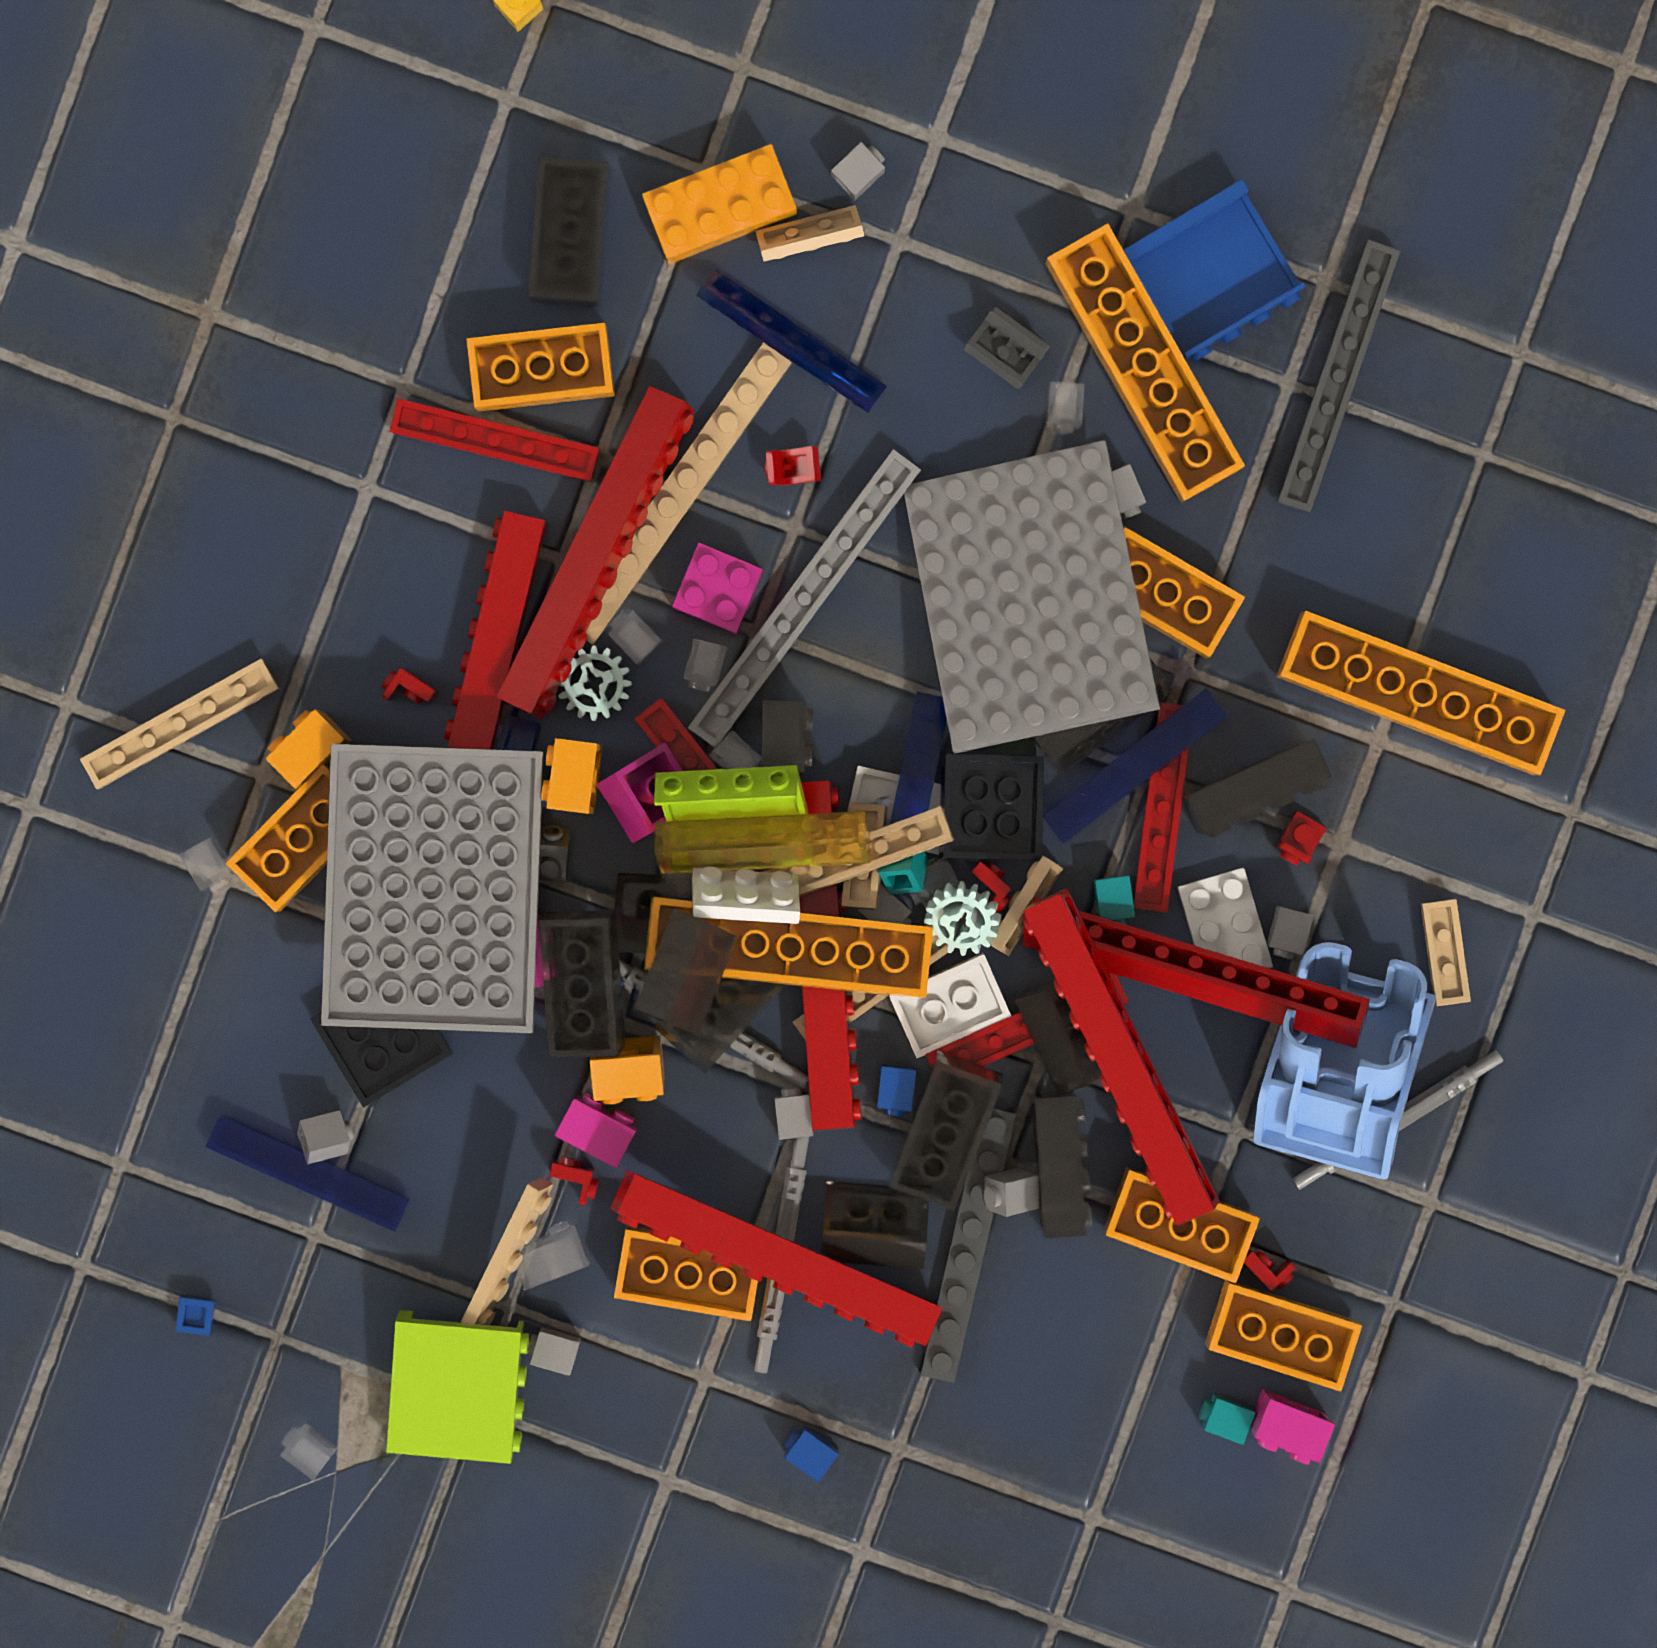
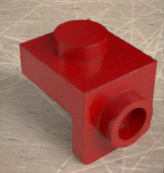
M818 446L766 451L764 471L769 484L789 486L821 481Z
M979 861L970 872L995 893L989 902L997 901L996 913H999L1011 900L1007 895L1011 888L1001 880L1005 874L991 861L986 865Z
M562 1156L561 1161L554 1160L549 1177L583 1184L579 1199L580 1205L585 1206L588 1198L595 1199L599 1179L593 1178L595 1169L581 1166L582 1160Z

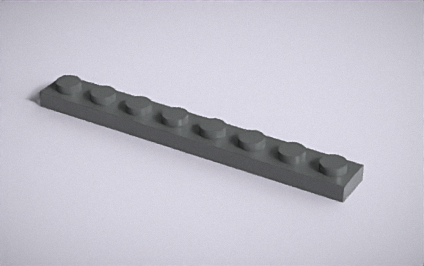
M1367 240L1277 503L1306 513H1311L1400 250L1371 240Z
M982 1105L936 1304L943 1309L927 1343L921 1376L955 1383L994 1212L985 1209L983 1196L985 1190L984 1176L1004 1171L1016 1113Z

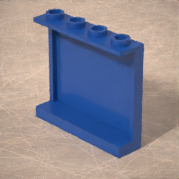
M1243 179L1123 250L1185 360L1190 357L1193 358L1194 362L1200 360L1212 352L1210 345L1220 339L1224 344L1232 341L1242 334L1239 328L1249 322L1256 326L1272 316L1269 310L1281 304L1283 309L1294 304L1301 299L1299 292L1306 287L1304 282L1299 283L1247 195L1249 189Z

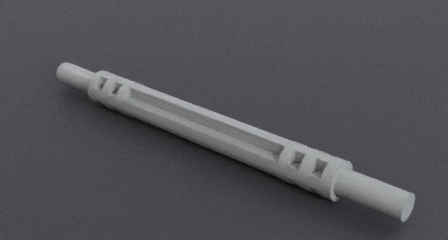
M605 949L598 960L607 968L626 979L625 983L772 1073L774 1070L802 1088L808 1081L809 1076L781 1059L782 1055L639 966L635 965L632 967Z
M1498 1051L1491 1052L1468 1068L1464 1065L1407 1101L1399 1131L1476 1083V1078L1502 1063L1503 1059ZM1317 1162L1293 1177L1292 1180L1300 1190L1327 1172L1331 1175L1340 1168Z
M809 1137L795 1138L791 1165L786 1168L775 1234L793 1242L803 1196L805 1176L807 1174V1169H804ZM767 1278L759 1328L757 1330V1337L760 1339L754 1371L759 1373L768 1372L773 1340H777L785 1294L773 1288L774 1281Z

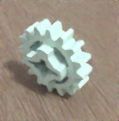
M592 646L591 654H586L582 648L578 651L579 658H573L571 662L572 667L568 678L560 684V686L565 687V691L558 696L560 699L569 698L570 702L566 709L570 711L575 707L579 708L578 717L581 719L586 712H590L592 721L597 720L598 713L600 712L608 719L610 718V708L613 707L618 711L622 710L618 703L620 698L629 700L630 696L623 692L624 687L632 686V682L624 680L623 676L630 672L628 667L620 669L618 665L621 663L622 658L617 656L613 660L610 659L611 650L608 648L604 650L602 655L598 654L597 646ZM592 660L603 661L610 665L612 669L602 672L595 668ZM581 666L583 673L579 682L571 685L573 673ZM588 668L596 678H603V683L599 685L600 699L593 689H586L585 684L590 682ZM617 681L616 692L612 699L608 701L606 696L610 684ZM582 695L590 696L593 698L596 707L584 705L576 697Z
M960 881L958 889H954L948 883L945 886L944 893L936 890L933 900L928 902L924 923L929 924V927H933L932 936H938L935 943L937 946L943 943L948 944V953H952L954 948H959L961 955L965 956L967 948H971L975 954H978L981 944L988 948L991 945L992 937H996L998 934V925L1001 919V914L995 913L998 903L997 901L988 902L989 891L982 894L977 893V884H974L971 889H966L964 881ZM966 912L967 915L965 920L963 919L962 924L959 925L960 918H962L963 914Z

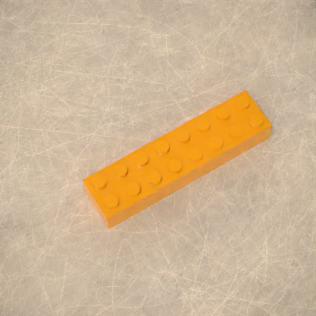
M1107 223L1047 257L1045 265L1180 503L1245 467L1109 224Z
M1308 611L1300 613L1276 675L1277 678L1533 776L1541 775L1566 711Z
M653 897L651 900L644 969L922 999L927 995L933 927L800 913L799 924L693 917L692 901Z

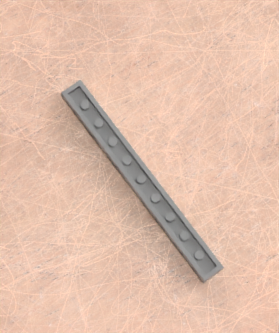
M894 449L891 451L688 727L690 730L717 748L903 496L904 492L921 471L920 468Z

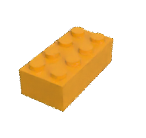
M772 144L642 194L668 265L797 215L796 205Z
M605 323L466 338L474 408L478 412L615 396L608 330Z
M1124 527L1142 621L1205 659L1210 658L1245 597Z
M322 764L225 863L274 912L282 911L327 865L330 766L328 764Z
M1126 1166L1102 1230L1103 1233L1111 1238L1236 1283L1260 1218L1252 1212L1220 1201L1213 1211L1176 1226L1173 1218H1168L1162 1208L1161 1199L1163 1197L1158 1187L1151 1185L1146 1173Z
M627 1225L614 1298L751 1321L758 1281L741 1274L743 1267L732 1263L730 1269L711 1261L713 1254L702 1249L699 1255H696L679 1247L682 1242L681 1240L670 1236L668 1242L648 1234L650 1230L648 1228H634Z
M1225 1280L1205 1345L1208 1350L1341 1392L1362 1325L1352 1318L1245 1284Z

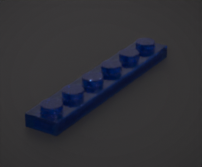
M718 270L714 271L699 290L697 296L712 308L723 313L736 322L737 325L761 339L769 347L780 352L797 366L818 378L826 386L831 387L867 413H869L887 388L882 382Z
M1204 689L1044 814L1043 818L1061 842L1066 844L1225 720L1228 715L1209 690Z
M222 1114L219 1115L206 1144L207 1148L394 1232L397 1230L410 1201V1198L325 1160L307 1164L302 1150Z

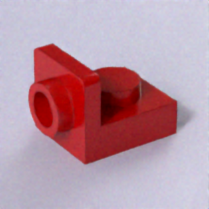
M400 668L398 672L392 670L381 686L385 689L382 697L387 701L393 699L401 685L405 687L403 694L418 704H421L423 700L431 703L439 692L405 668Z
M1295 811L1275 847L1282 850L1279 856L1295 866H1298L1300 861L1304 864H1309L1312 859L1310 856L1327 828L1299 811Z
M1249 1249L1244 1261L1247 1268L1270 1291L1275 1287L1278 1290L1282 1289L1294 1277L1291 1272L1296 1267L1289 1260H1285L1272 1273L1270 1269L1274 1264L1261 1250L1255 1255Z

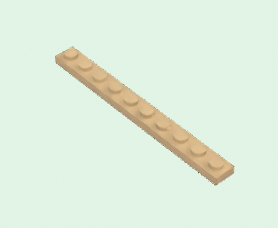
M764 342L665 481L659 493L647 507V518L637 528L632 538V548L629 554L622 558L617 568L616 581L610 589H607L601 601V611L598 617L591 621L586 631V640L592 645L601 636L792 364L791 361Z

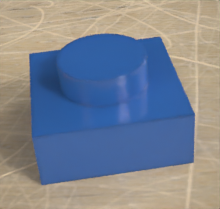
M181 1296L179 1298L175 1332L210 1336L212 1334L216 1300Z

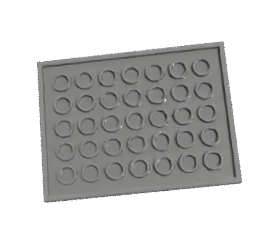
M1105 440L910 484L904 492L954 753L1160 709Z
M331 744L321 1026L533 1033L544 752Z

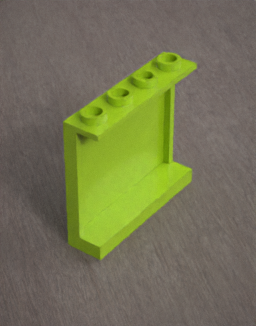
M797 765L655 773L654 804L655 806L661 805L673 842L672 863L674 869L812 862L813 830Z
M399 1310L395 1321L386 1453L511 1464L514 1452H520L522 1431H516V1420H522L524 1412V1399L518 1398L519 1387H525L527 1366H521V1354H527L529 1346V1333H523L524 1321L519 1320L517 1328L414 1319L413 1311Z

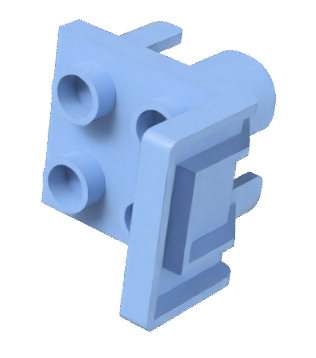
M1331 942L1320 943L1310 948L1305 953L1303 959L1300 960L1296 977L1369 998L1370 1002L1365 1025L1357 1048H1353L1295 1030L1296 1011L1287 1009L1283 1026L1280 1025L1260 1089L1253 1142L1263 1147L1368 1176L1388 1179L1394 1159L1401 1118L1434 1008L1436 995L1426 993L1427 981L1424 974L1419 968L1409 962L1398 959L1390 960L1386 980L1381 981L1349 972L1352 950L1349 947Z

